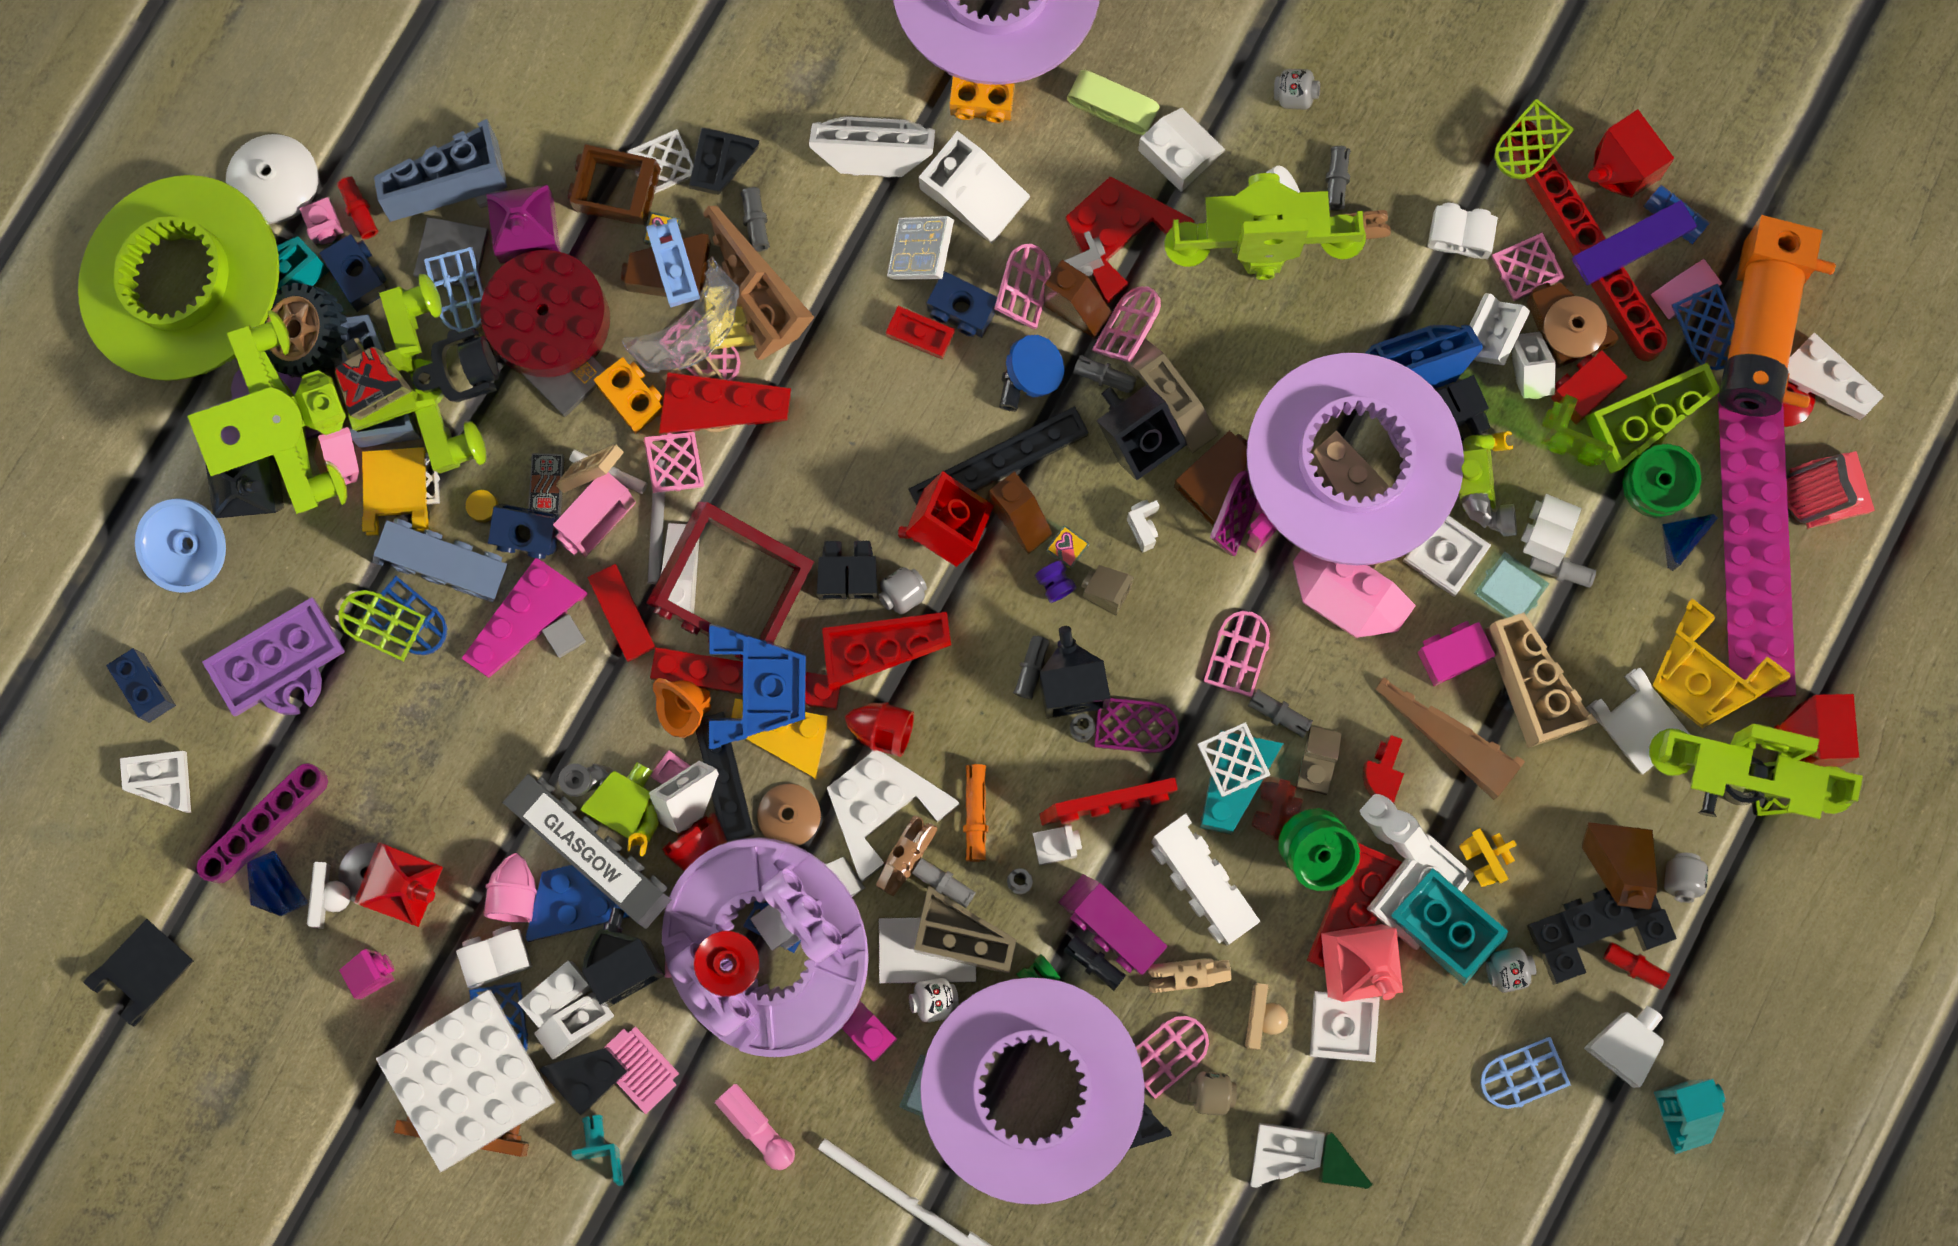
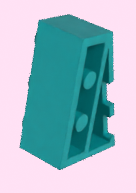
M1230 733L1227 738L1238 742L1240 734ZM1245 736L1242 744L1252 747L1248 737ZM1253 737L1269 770L1284 743ZM1217 739L1215 751H1218L1221 740ZM1225 742L1222 753L1233 757L1236 746ZM1240 748L1237 759L1248 763L1251 752ZM1255 754L1252 764L1261 767ZM1220 757L1216 768L1227 772L1231 761ZM1235 763L1231 773L1243 777L1246 767ZM1250 768L1246 779H1255L1260 776L1261 772ZM1210 773L1200 828L1231 835L1262 780L1249 785L1247 788H1242L1221 797ZM1216 773L1221 785H1223L1226 776ZM1229 778L1226 788L1229 790L1240 785L1241 781Z
M1714 1078L1689 1080L1654 1091L1675 1154L1712 1143L1725 1111L1722 1103L1726 1101L1722 1087L1719 1083L1715 1084Z

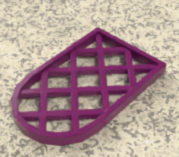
M1242 471L1234 478L1210 535V538L1230 556L1234 557L1257 502L1253 489L1250 494L1251 483L1248 471ZM1245 477V484L1242 485V480ZM1246 489V497L1242 499V491ZM1237 495V504L1233 505V497ZM1246 503V512L1242 514V505ZM1238 509V517L1234 519V511ZM1229 515V524L1225 526V517ZM1238 523V531L1234 534V525ZM1229 529L1230 537L1226 539V531Z
M1111 698L1110 702L1120 704L1113 710L1110 707L1106 708L1109 713L1101 720V709H1098L1094 748L1144 752L1146 754L1159 753L1170 748L1177 738L1179 731L1178 719L1174 712L1166 705L1152 701ZM1128 704L1143 706L1134 712ZM1124 706L1131 715L1122 722L1115 712ZM1150 706L1159 707L1162 710L1156 714ZM1146 708L1153 717L1144 724L1137 715ZM1166 711L1174 720L1167 726L1159 718ZM1113 716L1119 725L1110 732L1103 722ZM1134 718L1141 727L1132 734L1125 724ZM1156 720L1163 730L1154 736L1147 727ZM1175 725V734L1173 735L1169 729ZM1101 726L1107 735L1098 741L1099 728ZM1123 728L1129 737L1120 744L1113 734ZM1144 730L1151 739L1142 746L1135 736ZM1166 732L1172 740L1163 747L1157 739ZM1110 737L1116 746L1104 745L1102 743ZM1133 740L1138 748L1124 747V745ZM1153 742L1159 747V749H1145Z

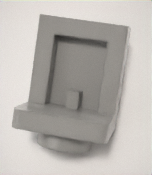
M1087 231L1084 235L1090 249L1064 261L1089 277L1093 274L1094 269L1104 265L1100 256L1106 253L1099 237L1093 239L1090 231Z

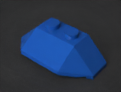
M1430 325L1374 344L1364 354L1376 355L1398 362L1420 375L1435 389L1456 382L1483 348L1482 343L1470 325H1462L1461 327Z

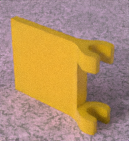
M425 448L362 451V531L366 532V536L379 535L378 516L412 514L413 529H416L418 532H424L425 529L429 530Z

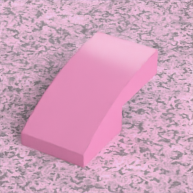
M1703 259L1660 287L1651 296L1668 320H1671L1676 316L1671 306L1672 304L1712 285L1718 284L1720 286L1722 282L1706 260ZM1712 290L1700 295V297L1704 298L1706 295L1711 293ZM1689 300L1681 304L1680 306L1688 308L1691 305L1692 300Z

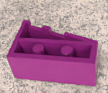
M1084 874L1058 901L1072 915L1070 919L1083 931L1088 929L1095 935L1092 940L1105 952L1111 950L1118 956L1115 961L1129 974L1134 970L1143 975L1168 947L1107 888Z

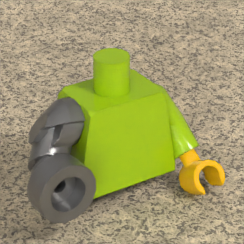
M1505 431L1493 433L1492 435L1469 436L1462 443L1464 463L1462 465L1463 478L1459 497L1464 512L1468 514L1471 520L1478 522L1484 528L1489 526L1490 529L1499 531L1504 537L1517 535L1514 504L1500 505L1496 512H1492V509H1496L1491 449L1495 452L1512 449L1513 446L1506 444V436L1512 435V433Z
M636 762L627 778L611 767L598 764L585 768L580 764L573 763L564 767L558 779L559 786L563 792L570 796L578 797L586 792L595 791L580 810L627 838V851H630L632 846L638 845L641 847L639 856L646 854L647 843L658 827V816L649 795L650 791L643 788L653 771Z

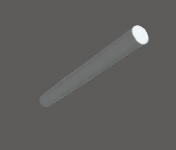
M659 459L656 465L666 470L667 461ZM655 470L656 481H658L662 474ZM666 477L661 482L660 486L665 487ZM665 492L652 493L648 566L649 584H656L661 576Z

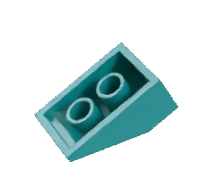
M1434 868L1429 871L1391 915V918L1441 967L1464 986L1502 944L1508 934L1507 929Z

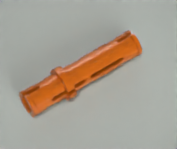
M982 764L966 765L967 818L966 825H963V832L966 833V861L968 862L986 861L985 840L986 833H988V825H986L985 818L986 765Z

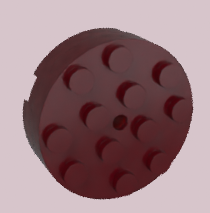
M535 250L512 258L494 273L482 296L480 315L486 338L506 365L520 374L524 373L536 377H555L570 373L584 365L591 357L595 358L606 341L610 327V310L606 296L591 270L581 261L566 253L554 250Z

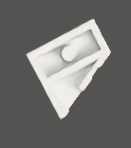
M1259 1122L1250 1182L1251 1187L1262 1186L1261 1184L1275 1179H1284L1293 1176L1297 1172H1306L1320 1167L1325 1137L1324 1132Z

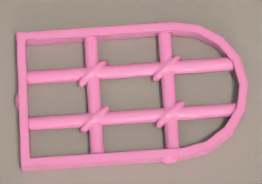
M1024 244L1015 248L1008 258L994 309L1013 318V320L1036 329L1044 304V284L1051 276V266L1048 257L1042 249L1036 245ZM1025 248L1021 264L1015 262L1014 258L1017 252ZM1029 249L1034 250L1038 254L1034 271L1026 267ZM1041 261L1044 263L1045 277L1040 275ZM1012 266L1018 268L1014 288L1007 284ZM1023 271L1031 275L1030 278H1032L1028 294L1021 292L1019 288ZM1037 279L1043 282L1039 300L1034 299V295H1032ZM1005 290L1010 291V295H1012L1008 310L1001 307ZM1017 295L1024 298L1025 302L1022 316L1012 312ZM1030 302L1037 305L1033 322L1026 320Z
M1140 286L1127 292L1118 302L1092 350L1097 354L1131 363L1161 307L1160 298L1155 290L1147 286ZM1143 292H1150L1151 294L1143 308L1140 310L1134 309ZM1135 295L1131 304L1128 305V307L1124 306L1126 302ZM1155 297V305L1152 313L1146 312L1153 298ZM1121 310L1126 311L1119 326L1113 329L1112 326ZM1132 313L1137 314L1138 317L1131 330H1128V332L1121 331ZM1149 317L1139 335L1134 334L1141 320ZM1108 333H1113L1114 335L1106 349H1100ZM1120 336L1126 337L1118 353L1110 352L1117 338ZM1135 339L1136 342L1128 356L1122 355L1129 342Z
M1240 611L1233 613L1225 619L1218 631V638L1204 683L1252 698L1266 651L1269 649L1270 633L1266 622L1259 615L1253 612ZM1245 615L1256 619L1249 638L1239 635ZM1239 616L1235 631L1232 630L1231 633L1223 630L1227 622ZM1260 623L1265 629V643L1255 640ZM1222 635L1232 638L1227 656L1224 655V658L1216 655ZM1238 640L1249 643L1244 660H1241V663L1231 660L1236 642L1238 643ZM1255 646L1264 648L1258 668L1247 665L1252 648H1255ZM1214 660L1224 663L1218 682L1208 679ZM1231 666L1241 668L1235 688L1223 684L1227 669ZM1247 671L1256 673L1250 693L1240 690L1244 673H1247Z
M1187 1016L1175 1017L1166 1023H1162L1160 1028L1136 1046V1050L1144 1046L1149 1052L1147 1053L1148 1056L1141 1061L1142 1067L1153 1058L1160 1066L1154 1075L1144 1081V1087L1154 1099L1192 1068L1197 1067L1198 1063L1206 1055L1209 1046L1208 1034L1204 1026L1196 1019ZM1176 1020L1190 1021L1176 1033L1168 1025ZM1196 1024L1201 1028L1203 1034L1186 1047L1180 1040L1182 1038L1181 1035ZM1165 1028L1170 1034L1168 1036L1169 1039L1156 1050H1153L1147 1042ZM1205 1039L1204 1051L1196 1060L1191 1053L1193 1052L1192 1049ZM1175 1041L1181 1048L1179 1050L1180 1053L1165 1065L1159 1057L1161 1055L1160 1052ZM1187 1055L1193 1064L1175 1077L1170 1071L1172 1066ZM1165 1072L1172 1081L1158 1093L1154 1094L1148 1085Z

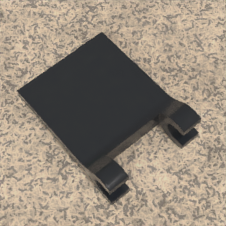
M146 919L109 959L91 973L83 983L92 991L99 993L110 979L135 1002L121 1015L128 1024L135 1027L143 1019L151 1006L184 973L194 960L151 921Z

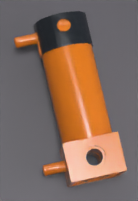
M1761 215L1745 239L1736 280L1743 282L1729 355L1725 362L1718 396L1720 404L1728 410L1741 415L1766 417L1781 411L1782 403L1802 408L1809 406V396L1787 391L1790 375L1788 364L1804 284L1814 271L1832 275L1836 268L1835 263L1818 259L1823 230Z

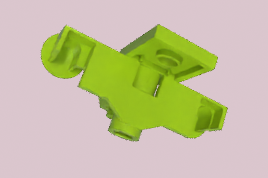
M1260 173L1249 177V186L1235 196L1205 197L1206 223H1179V220H1174L1173 227L1168 231L1164 241L1167 256L1179 266L1193 267L1202 263L1207 258L1210 249L1232 248V253H1237V260L1241 262L1248 274H1256V279L1270 280L1275 277V273H1280L1285 261L1300 257L1304 244L1320 243L1323 250L1331 257L1350 259L1359 254L1366 242V233L1363 224V211H1358L1354 217L1349 215L1330 217L1328 191L1296 192L1280 183V176L1278 174Z

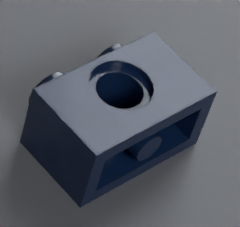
M352 234L319 253L348 301L357 312L379 299V293L387 291L383 283L387 282L388 279L379 265L373 267L369 262L368 258L373 255L363 240L357 242ZM363 266V271L360 275L350 276L353 268Z
M944 271L942 279L938 280L927 301V311L930 312V317L940 323L946 324L948 321L958 326L957 329L966 336L974 337V335L983 338L997 311L994 309L997 296ZM958 302H966L970 308L966 312L960 313L955 311L953 306Z
M500 503L493 507L488 544L497 545L496 550L515 553V550L518 549L527 551V556L545 559L546 555L556 552L558 539L555 536L559 532L553 524L561 515ZM520 525H525L530 529L531 537L529 540H524L520 537L518 533Z
M132 648L106 665L138 718L150 723L176 706L147 657L142 652Z

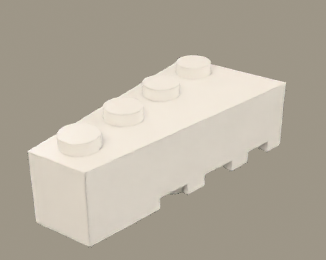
M1184 814L1154 836L1151 842L1154 848L1151 849V852L1161 865L1167 863L1173 874L1170 875V878L1180 891L1185 889L1191 896L1192 900L1189 901V904L1199 917L1204 915L1210 922L1211 926L1208 927V930L1217 943L1223 941L1228 946L1257 925L1260 920L1238 888L1228 883L1230 878L1222 865L1216 859L1212 860L1209 857V846L1202 836H1199L1196 832L1193 834L1187 827L1192 822Z

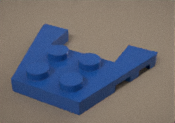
M709 624V654L743 655V717L709 718V749L721 747V745L740 741L763 731L767 732L804 720L806 655L716 624Z

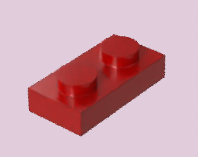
M897 306L885 334L891 339L943 360L955 329Z

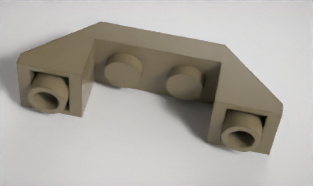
M1144 339L1131 363L1122 360L1136 380L1141 378L1146 385L1150 386L1166 401L1187 443L1186 446L1192 454L1217 437L1218 434L1202 403L1162 351L1147 339ZM1133 345L1127 348L1122 355L1128 356Z

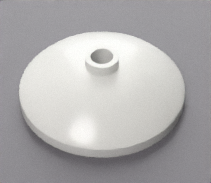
M268 134L246 142L236 151L227 168L226 184L236 188L248 197L259 208L269 224L281 223L298 216L301 213L299 208L311 203L318 187V169L314 158L300 142L288 136ZM271 168L269 175H262L264 169Z

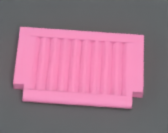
M634 1027L629 1033L626 1029H623L604 1047H609L630 1070L617 1084L645 1114L677 1085L673 1079L678 1076L679 1072L637 1027Z

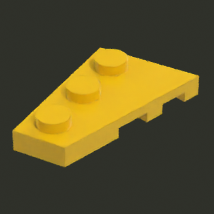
M735 698L731 718H742L743 700ZM805 712L804 720L748 736L745 740L816 779L829 717Z

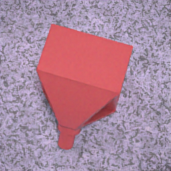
M1377 924L1321 933L1329 998L1347 1002L1382 996L1384 1000H1389L1396 993L1403 992L1396 928Z

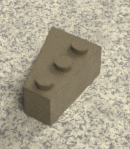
M928 886L914 952L1009 974L1016 939Z

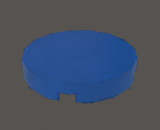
M1027 335L1014 342L1006 359L1008 376L1013 385L1019 391L1023 390L1028 393L1026 395L1031 397H1043L1056 390L1062 382L1064 375L1063 358L1058 348L1049 339L1040 335Z

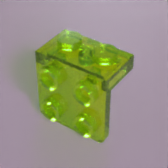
M1566 394L1560 402L1555 401L1552 408L1548 409L1542 422V426L1546 430L1540 443L1547 445V449L1559 455L1567 453L1577 457L1576 460L1583 465L1590 467L1600 465L1612 453L1613 446L1567 428L1578 399Z

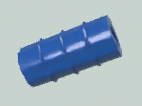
M1661 185L1643 207L1652 214H1655L1680 201V199L1675 196V193H1671ZM1684 203L1697 227L1682 237L1693 244L1710 222L1699 215V212L1690 208L1687 203Z

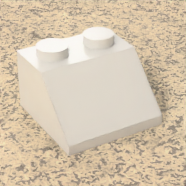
M1180 108L1162 117L1140 138L1138 151L1182 192L1225 149L1183 108Z

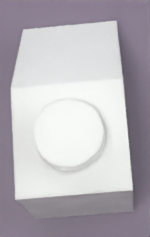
M1541 332L1519 334L1511 353L1516 383L1523 398L1539 399L1544 396L1555 395V361Z
M698 761L649 792L660 824L679 833L680 831L687 830L694 822L702 818L718 777L717 769Z
M592 992L551 1016L534 1035L553 1060L575 1047L611 1020L614 1015L608 1007L599 1004L595 994Z

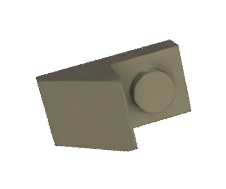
M1310 726L1296 788L1323 795L1328 794L1334 766L1339 757L1342 733Z

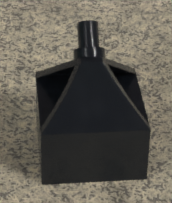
M1144 386L1126 400L1124 398L1120 399L1112 387L1107 388L1101 393L1110 407L1108 408L1109 412L1096 421L1118 463L1136 480L1146 475L1187 445L1166 401L1150 386Z
M274 455L214 476H210L206 466L212 513L215 518L276 513L284 508L279 467Z
M1070 626L1060 627L1058 648L1040 671V686L1046 719L1109 708L1111 698L1104 661L1077 645L1076 640L1072 637Z
M614 907L612 908L608 923H604L603 929L597 931L592 939L582 966V972L599 1004L609 1008L665 976L646 941L622 934L623 928L620 926L625 912Z

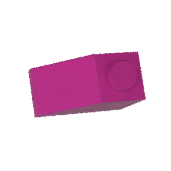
M860 1000L851 1017L842 1027L843 1031L873 1062L898 1040Z

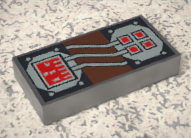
M532 453L528 509L561 515L562 491L556 486V483L564 473L563 454Z

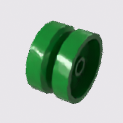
M1662 444L1655 445L1635 457L1625 469L1622 484L1624 496L1632 508L1644 516L1660 518L1670 516L1690 505L1699 493L1702 477L1700 466L1691 453L1680 446ZM1660 478H1663L1665 481L1664 485L1660 483Z
M1321 808L1306 809L1294 815L1284 825L1279 836L1278 850L1283 862L1292 871L1296 879L1306 888L1315 891L1333 890L1343 885L1354 874L1359 864L1360 848L1356 838L1342 821L1330 811Z

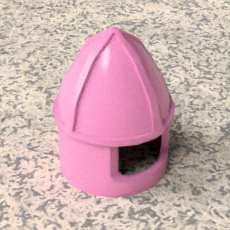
M513 853L505 858L492 873L488 884H486L487 894L484 916L504 922H531L535 895L537 894L535 879L526 861L518 853Z

